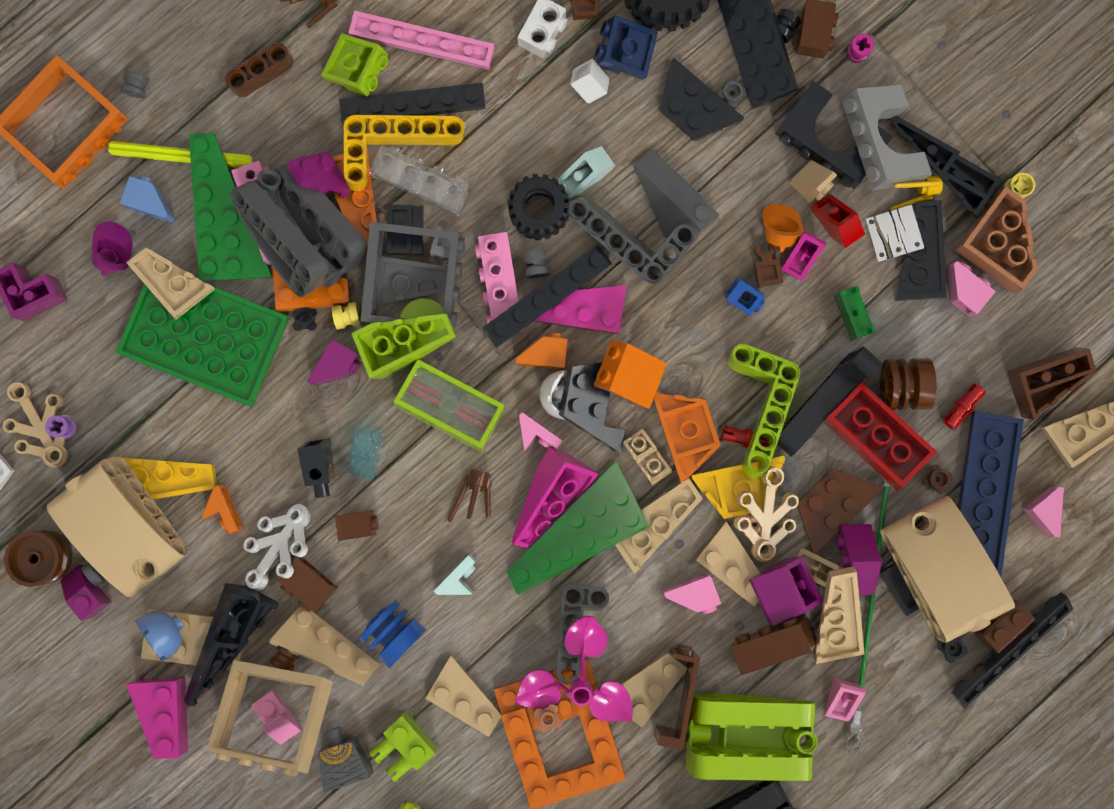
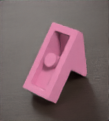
M523 412L519 415L525 451L536 436L540 437L538 442L547 449L549 447L557 449L562 443L561 439Z
M275 689L252 704L265 724L262 731L280 745L302 730Z

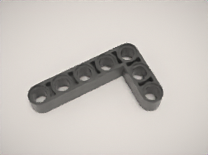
M582 196L569 203L568 214L571 219L649 284H657L662 281L699 236V228L695 223L691 221L683 222L674 229L655 253L591 198ZM578 203H582L585 206V214L578 212ZM597 218L604 222L603 230L596 227L595 221ZM682 228H687L691 231L692 237L690 240L682 237ZM615 234L623 238L622 246L614 242ZM667 247L675 250V258H670L666 255ZM633 250H637L641 253V261H637L633 258ZM651 266H657L660 269L661 275L659 277L651 273Z

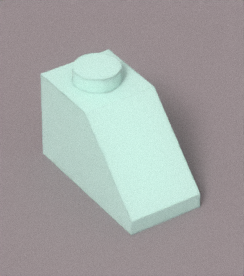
M601 146L585 152L557 180L559 185L562 184L564 186L565 192L571 200L600 181L615 167V164Z

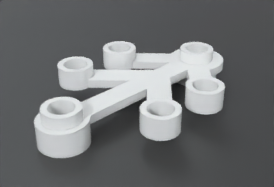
M296 504L288 510L286 515L272 519L264 516L259 519L258 529L265 533L271 532L276 527H285L281 533L260 539L249 537L244 541L243 547L245 551L250 553H257L260 549L271 546L258 567L246 574L245 581L249 588L260 591L267 586L269 578L266 572L279 553L280 563L276 567L277 575L282 578L292 576L294 568L291 565L290 552L297 557H303L308 551V547L305 544L304 527L310 522L311 516L307 507ZM294 532L295 542L290 547L289 538ZM301 545V550L297 553V549ZM287 566V570L283 574V569Z

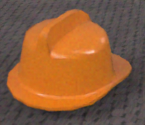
M771 204L763 209L762 217L767 242L777 246L779 252H783L786 247L793 246L797 242L798 237L804 233L799 213L783 204Z

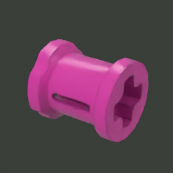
M862 33L853 39L847 49L850 61L860 63L866 60L874 48V41L871 36Z

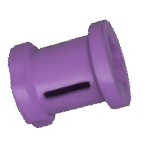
M55 415L47 420L45 429L51 437L70 438L75 435L77 424L72 418Z

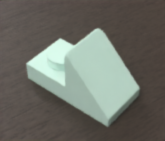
M469 554L434 592L437 595H472L474 591L460 578L463 576L467 579L476 569L473 564L477 560Z

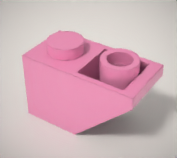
M955 261L946 268L950 302L968 317H972L981 311L996 291L991 288V284L986 279L978 278L971 272L972 269L967 264Z

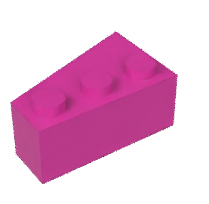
M185 676L136 679L127 683L126 686L153 758H179L188 752L187 707L184 701L186 695Z

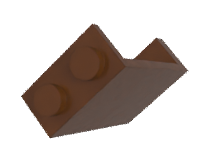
M678 644L677 648H670V653L674 659L688 661V669L686 670L676 728L656 725L654 736L659 746L683 750L700 658L695 650H692L691 646Z

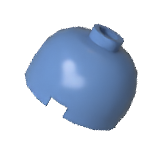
M157 610L148 612L135 620L138 628L161 662H164L178 651L182 644L180 630L184 627L176 615L171 618L166 612Z

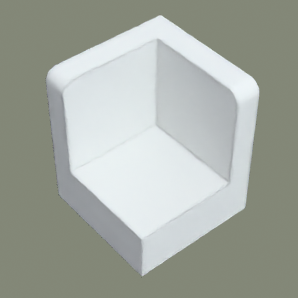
M593 59L573 69L571 86L587 103H591L607 94L609 77Z

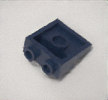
M614 15L608 21H604L600 30V34L604 36L602 44L597 46L594 57L598 59L597 65L617 74L624 72L642 80L647 78L658 32L617 15Z

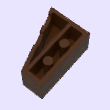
M1079 347L1007 371L1022 418L1030 420L1038 418L1041 412L1059 402L1058 399L1069 391H1073L1097 373L1090 349Z

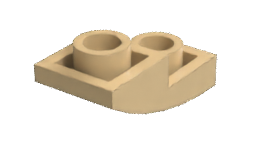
M643 429L623 442L652 486L672 473V469Z

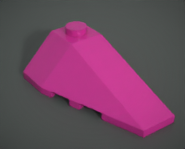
M549 447L536 469L511 542L514 545L529 549L552 526V523L561 514L563 515L568 510L567 508L591 487L598 473L569 454Z

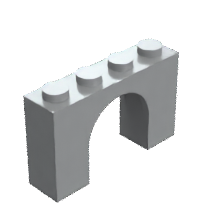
M902 85L856 88L842 99L871 190L894 188L895 183L921 182L932 175L925 152L897 153L884 143L879 134L878 120L895 118L909 108Z

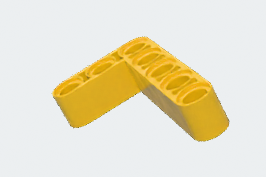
M349 116L344 122V177L347 186L352 191H361L366 187L368 182V145H458L464 139V122L456 116ZM358 126L362 128L359 133L350 132L352 127ZM377 127H384L387 129L382 134L374 132V130ZM408 127L411 131L407 134H402L399 132V129ZM426 127H432L435 129V132L426 134L423 130ZM455 127L459 129L460 132L457 134H450L447 130L449 128ZM353 150H360L362 152L358 157L349 155ZM354 173H359L362 175V178L358 181H352L350 176Z

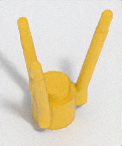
M935 175L929 176L921 182L895 183V188L917 187L918 193L923 195L891 206L889 210L892 211L913 205L916 202L932 200L933 195H940L942 192V179Z

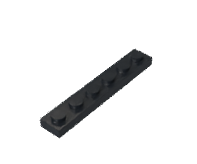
M483 83L339 99L341 122L343 125L345 120L352 115L429 116L486 109Z
M596 245L482 328L494 346L498 348L600 274L612 263L600 246Z
M1062 592L1056 597L1050 598L1042 610L1032 615L1035 620L1000 653L993 651L984 663H980L974 668L971 675L956 684L951 692L956 701L964 709L1073 610L1069 598Z

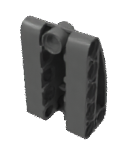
M288 163L274 170H261L256 180L246 182L232 189L230 196L243 223L267 260L297 296L304 297L322 286L325 288L332 286L340 279L341 275L357 267L365 254L367 246L362 235L323 192L313 188L307 189L298 186L287 166Z

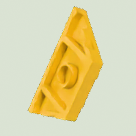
M785 456L772 458L770 466L782 470ZM758 461L751 462V466L754 469L761 470V465ZM742 465L691 475L693 482L723 519L750 514L746 507L737 503V495L741 491L751 493L754 497V502L761 511L763 510L765 483L762 481V475L758 478H749L744 474ZM773 472L769 474V480L773 477ZM747 495L743 497V503L747 502Z

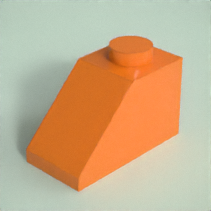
M549 333L548 337L543 336L516 358V365L565 370L568 339L563 338V334Z

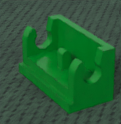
M855 286L847 291H841L834 296L851 341L876 332L860 295L859 286Z

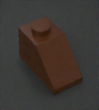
M373 510L335 516L338 541L376 535L375 530L379 529L378 517L373 515Z

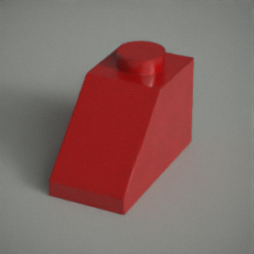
M830 193L810 207L831 238L844 248L849 247L865 235L858 213Z

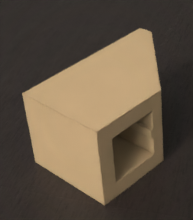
M811 160L793 177L790 184L811 203L815 198L818 201L821 200L834 186L832 181L837 174Z

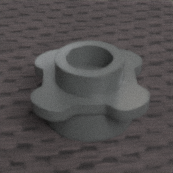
M729 79L725 87L718 91V96L724 99L732 108L737 107L738 101L747 95L746 89L742 88L741 84L734 79Z

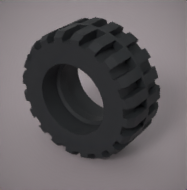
M625 0L624 3L627 9L632 8L631 15L636 20L642 19V25L649 27L651 24L655 26L656 31L662 32L663 27L668 28V32L676 31L677 26H681L684 29L689 27L691 21L696 22L699 20L701 14L707 10L710 0Z

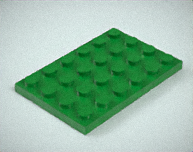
M144 284L115 353L253 407L290 317L214 287V291L175 320Z

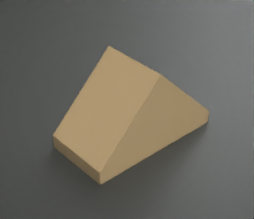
M801 548L797 557L803 556L814 582L826 588L829 571L842 569V567L804 548Z

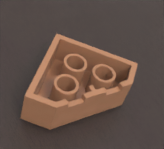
M1004 187L995 193L954 249V252L1014 294L1027 286L1037 272L1038 266L1037 260H1034L1032 245L1034 243L1031 226H1028L1026 200L1008 187Z

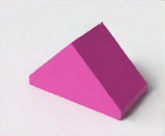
M804 231L798 237L781 270L803 281L825 247L826 242Z

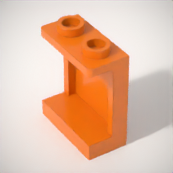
M611 340L594 386L614 393L633 405L650 409L667 363L628 343Z

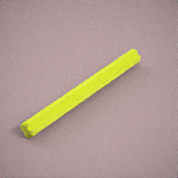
M118 141L109 142L108 152L111 155L191 163L190 149ZM224 153L228 167L239 168L253 163V158L250 155Z

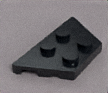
M675 58L672 59L659 111L693 141H698L709 134H715L726 127L740 124L743 121L744 117Z

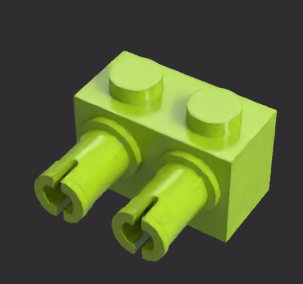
M405 710L383 732L385 738L373 749L369 750V754L373 758L379 752L374 760L380 763L389 753L397 749L402 756L386 769L387 775L393 774L391 779L397 782L411 767L416 771L436 754L438 746Z

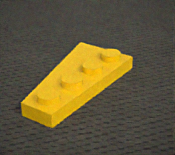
M123 458L154 500L213 490L217 486L215 466L211 464Z

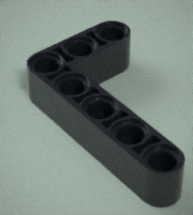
M864 346L851 351L783 426L777 445L790 457L793 456L858 383L870 379L881 368L883 363Z

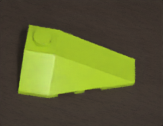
M446 313L388 322H375L351 333L369 378L381 380L416 362L417 359H421L457 337Z

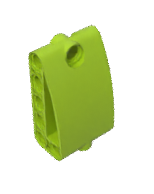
M694 693L685 743L687 744L685 770L693 777L705 780H812V752L815 751L818 745L817 737L813 733L816 703L808 700L768 696ZM805 735L804 743L799 745L801 736Z

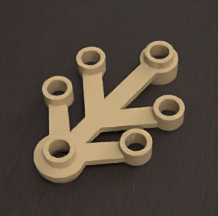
M20 382L12 383L7 389V395L10 400L21 404L32 426L22 424L17 419L8 418L3 422L4 431L39 438L44 446H35L29 440L21 439L15 443V451L19 454H32L43 457L44 463L52 468L63 466L68 460V451L64 447L66 438H55L53 441L45 429L47 420L55 416L56 410L63 405V398L57 394L48 395L45 399L46 408L43 419H41L29 398L31 395L29 386ZM21 388H23L24 395L22 397H20L18 394ZM56 397L57 404L53 406L51 400ZM61 415L62 417H68V418L74 419V418H73L72 416H70V415ZM10 422H14L15 424L13 430L9 429ZM23 442L26 444L25 451H22L20 448ZM56 451H58L60 455L57 460H55L53 457V454Z
M769 466L768 470L762 474V481L765 483L762 511L754 502V497L751 493L741 491L737 495V503L746 507L761 526L760 536L751 527L750 519L740 515L736 517L734 526L736 529L744 532L752 542V555L761 562L771 560L776 554L775 545L788 533H792L796 529V522L788 517L782 518L788 511L798 506L799 499L796 495L786 493L782 497V503L773 511L775 489L784 481L783 471L774 466ZM773 472V477L769 480L768 476ZM747 495L748 500L743 503V497ZM792 497L793 501L788 505V500ZM745 520V525L740 527V522ZM780 520L779 529L771 535V527ZM790 522L789 528L785 529V524ZM765 545V550L760 552L761 547Z

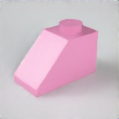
M709 574L662 591L665 598L695 612L702 611L703 614L717 610L716 606L721 604Z

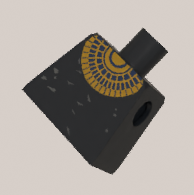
M328 438L307 441L297 448L305 486L314 487L315 498L330 496L328 483L335 478L331 440Z

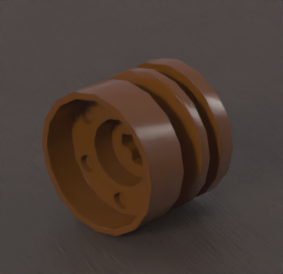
M930 358L910 359L907 366L904 359H897L896 361L894 359H885L880 374L882 401L891 410L896 408L898 410H905L908 404L912 410L932 409L937 390L936 372Z

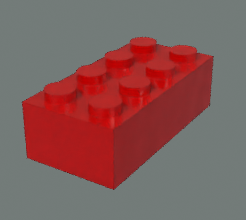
M863 383L824 422L896 491L903 488L937 453L929 443Z

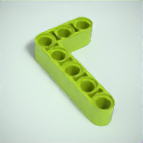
M738 344L727 359L730 369L770 385L742 465L746 476L758 478L770 466L800 378V368L797 364L747 344ZM735 354L743 355L746 362L738 361ZM759 363L766 364L768 371H763L759 367ZM782 371L789 373L791 380L785 379L782 376ZM774 393L782 395L784 402L777 401ZM767 415H771L776 419L775 425L767 421ZM760 437L768 441V447H763L759 443ZM751 460L758 461L761 465V470L754 469L751 466Z

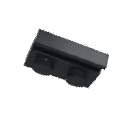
M388 205L387 224L424 228V206ZM387 232V254L423 255V236Z

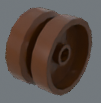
M42 530L22 533L12 539L6 548L4 555L5 570L10 578L19 585L33 587L54 583L64 577L71 567L73 558L71 546L65 537L54 531Z

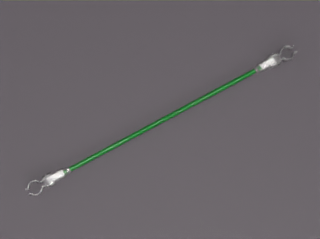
M882 478L883 495L876 542L879 553L882 543L880 530L884 527L888 488L890 487V484L884 478ZM871 594L869 597L864 637L865 654L862 655L858 684L861 687L864 685L875 594ZM861 702L849 721L848 730L851 735L846 739V746L848 739L853 734H857L856 736L859 738L858 735H861L863 731ZM860 740V745H859V747H858L857 749H855V753H856V751H858V750L861 748V746H862L861 740Z

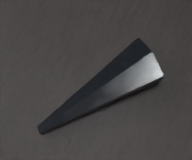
M896 116L891 124L917 153L925 152L931 169L977 218L1002 179L959 156L960 151Z
M225 583L184 698L187 706H196L197 698L206 688L210 689L212 687L213 679L221 670L225 671L247 645L249 642L248 637L257 627L261 628L265 623L264 618L272 609L276 610L279 603L276 600L248 586Z

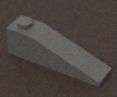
M652 149L633 165L666 238L670 236L676 227L686 221L695 223L699 228L700 235L718 218L719 214L704 197ZM687 228L681 229L682 237L690 240L692 237L691 231Z

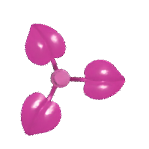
M585 616L576 620L569 627L565 635L567 652L571 655H581L580 678L572 682L571 689H568L561 682H555L553 674L549 671L536 669L529 672L523 678L515 697V702L522 706L545 708L550 704L558 703L561 698L560 688L567 693V697H571L576 705L585 706L589 704L591 713L599 720L631 722L633 716L630 695L622 684L616 681H605L601 685L600 690H591L590 682L585 679V655L588 657L601 655L608 643L604 628L593 616Z

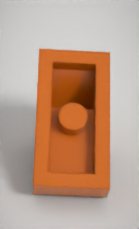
M215 486L201 520L220 514V524L224 531H228V534H235L244 530L226 486Z

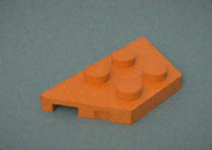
M656 392L653 401L679 481L683 483L721 447L706 399L686 398L681 395L673 396Z

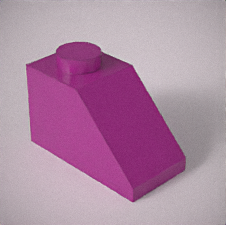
M332 339L307 382L317 386L348 378L351 373L355 374L361 365V361H359L361 356Z
M80 564L61 579L60 582L66 603L78 618L84 621L97 615L111 603V600L99 586H94L81 570L82 565Z

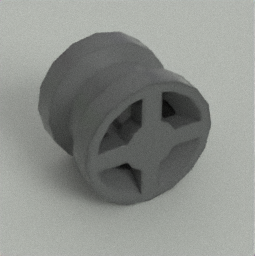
M125 71L124 78L126 81L121 86V92L132 97L145 98L146 92L144 89L149 83V78L140 73Z

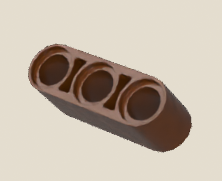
M273 43L231 69L225 77V82L236 96L246 97L288 71L293 65V57L284 44ZM285 54L282 60L275 61L277 55ZM264 66L262 73L255 74L258 67ZM244 79L241 86L235 87V83L238 80Z

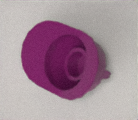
M107 221L100 223L95 228L91 252L93 265L101 271L102 276L126 270L129 267L126 262L131 259L132 238L129 232L116 222Z

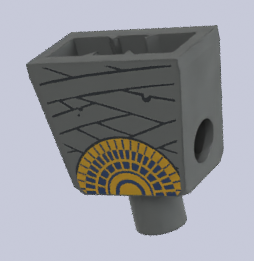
M340 727L327 730L326 735L329 745L323 746L319 750L324 793L370 778L373 774V769L357 737L344 739Z

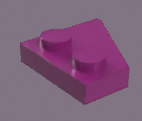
M329 152L291 159L287 164L299 187L313 188L323 193H327L329 190L338 192L342 198L347 197L351 193Z

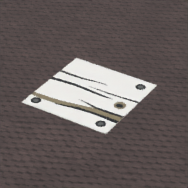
M912 205L866 219L878 262L924 248Z

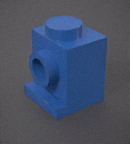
M740 275L724 294L726 300L749 316L753 311L758 312L765 302L763 300L765 297L763 292ZM744 292L750 293L748 299H743L741 295Z

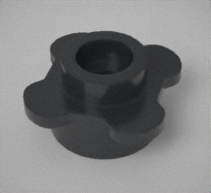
M303 307L293 311L294 330L308 329L309 331H314L317 328L315 323L316 309Z
M959 637L947 643L939 641L937 644L938 650L944 653L945 660L949 663L955 662L956 659L967 653V647L959 640Z

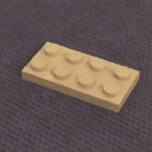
M155 608L148 609V612L157 610L166 612L171 618L176 615L184 627L180 630L182 635L180 648L164 662L196 666L213 616ZM144 637L141 659L160 661L156 652ZM244 648L234 660H243ZM232 663L227 667V670H231Z

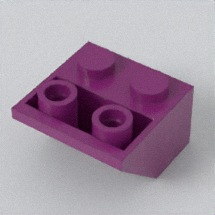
M803 556L785 558L749 579L769 625H774L806 613L823 602Z

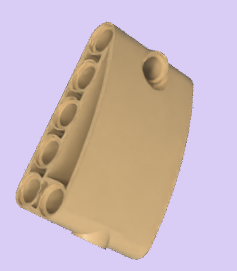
M121 457L103 459L87 473L81 474L65 485L66 489L47 504L48 513L73 546L97 572L127 597L135 596L155 579L166 574L168 569L188 554L185 543L130 465Z
M945 496L918 511H912L906 517L880 530L881 536L928 627L938 640L947 643L969 631H979L990 625V620L1015 608L1013 599L988 554L949 496ZM918 516H921L924 521L920 529L915 527V519Z

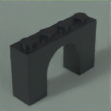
M812 81L779 127L776 135L779 136V140L787 146L792 145L799 150L798 153L807 160L812 159L819 165L837 174L836 177L839 178L838 181L842 185L855 189L866 176L857 145L848 151L835 152L825 148L819 142L815 133V122L833 94L815 81ZM878 126L882 140L888 145L893 135Z

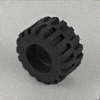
M532 174L533 178L524 177L523 182H517L515 189L511 190L509 194L510 199L508 200L509 216L513 226L516 227L520 234L524 233L525 237L529 239L534 237L535 240H540L541 237H545L546 240L552 234L557 235L559 230L563 229L566 225V220L569 217V197L565 192L564 186L562 184L559 185L558 180L554 177L551 180L546 174H543V177H538V174ZM534 196H545L552 201L553 211L544 219H533L525 213L524 206L526 202Z

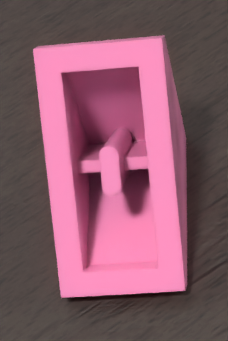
M1063 487L1047 488L1023 509L1045 536L1060 537Z
M833 677L825 716L849 722L865 696L866 689L857 683Z

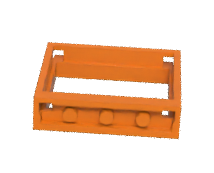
M56 55L0 115V135L48 179L64 189L71 181L74 182L76 180V175L83 168L88 167L92 163L93 157L99 151L108 146L109 140L115 133L122 130L121 127L129 118L68 63ZM69 75L110 113L64 163L53 172L12 134L61 81Z

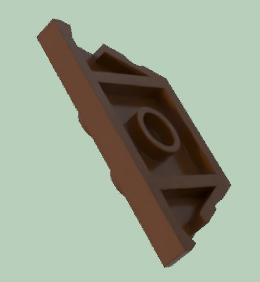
M829 470L799 499L797 506L803 521L804 531L811 546V552L817 554L840 532L841 525H847L883 488L840 471Z

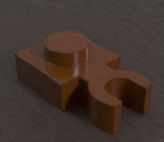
M770 243L768 244L769 251L766 254L761 252L760 245L755 247V255L760 259V262L754 264L758 288L783 284L780 260H772L775 248Z

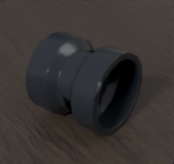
M781 9L777 15V22L784 44H787L793 36L792 31L800 25L801 19L793 11Z

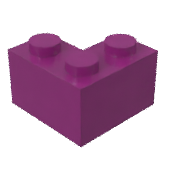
M15 263L0 269V295L11 318L26 321L68 300L58 278L44 274L31 280L26 268Z
M841 525L840 535H836V548L841 550V567L843 569L854 566L856 569L859 595L875 594L882 560L872 525Z

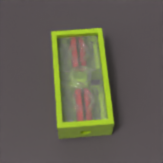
M417 359L394 400L396 408L481 453L505 411L504 404Z

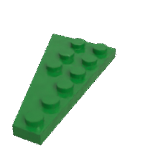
M189 134L199 280L220 281L273 278L271 269L263 261L258 245L252 238L231 200L230 191L236 188L237 185L231 176L216 134Z
M617 461L507 570V574L518 595L650 527Z

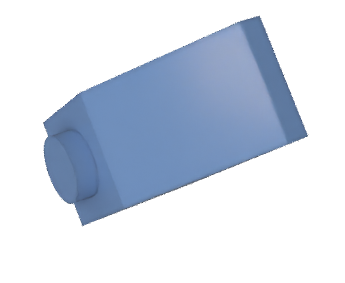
M139 175L138 179L129 176L120 204L130 210L174 223L175 218L161 190L153 184L154 180Z

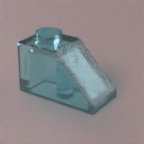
M356 427L350 454V476L370 480L375 479L384 432Z

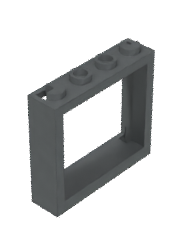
M370 222L361 321L375 323L407 319L376 315L384 231L451 239L443 314H448L452 326L456 327L458 312H454L455 302H459L460 287H457L458 277H462L463 263L459 261L460 253L465 251V238H462V233Z

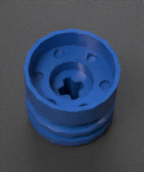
M396 600L391 605L382 608L366 625L363 634L359 638L362 643L371 635L375 638L368 647L369 650L374 649L379 644L384 647L378 658L389 669L426 631L415 618L406 625L402 622L408 612L406 609L397 617L393 614L400 606Z

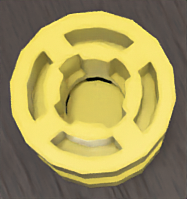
M1018 173L1007 180L1003 188L1008 187L1020 197L1025 198L1034 191L1035 180L1028 173Z
M356 301L350 302L344 307L341 305L332 306V316L337 330L345 329L347 325H353L354 327L362 325L361 314Z

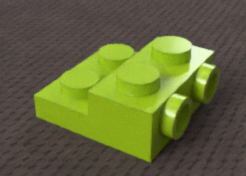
M341 33L321 76L327 81L344 86L351 92L368 97L370 91H374L377 88V77L380 70H384L388 65V53L378 44Z

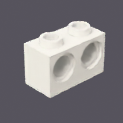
M538 0L517 37L518 46L544 59L547 52L551 53L557 41L555 39L557 33H562L567 25L566 8L551 0ZM546 15H553L556 19L549 22L544 17ZM536 35H541L545 38L539 43L532 40Z

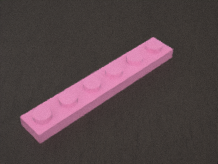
M354 11L348 33L349 36L487 70L490 69L495 44L359 11Z

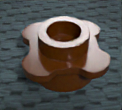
M932 465L929 475L923 479V484L926 487L934 488L936 493L942 494L946 491V487L952 481L953 476L950 472L940 469L939 465Z

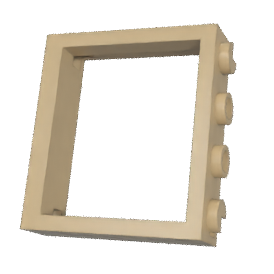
M233 660L206 751L216 753L215 759L229 762L230 758L233 757L238 758L237 764L252 767L253 762L261 763L260 769L274 772L275 768L279 767L283 768L282 773L297 777L299 772L308 774L333 681L320 676ZM248 676L315 689L295 762L227 748Z

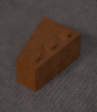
M803 613L776 625L762 627L758 632L751 635L749 633L741 634L735 637L736 641L733 642L730 648L741 675L811 653L817 638L807 613Z

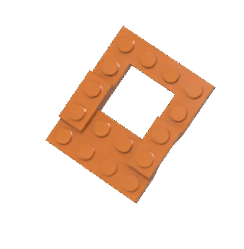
M585 659V679L590 682L591 690L598 689L589 659ZM571 664L566 665V669L561 671V675L565 676V680H570L571 676H575V672L571 671ZM557 668L550 670L549 672L553 674L555 682H560L557 678ZM522 680L494 688L501 711V718L531 809L543 807L626 780L609 723L593 716L589 704L585 706L576 705L571 697H567V693L560 688L561 698L555 704L558 707L559 718L563 721L580 715L594 761L547 776L533 731L539 727V721L534 716L537 708L525 707L515 702V697ZM563 684L568 689H571V685ZM550 716L546 717V720L548 721L551 719Z

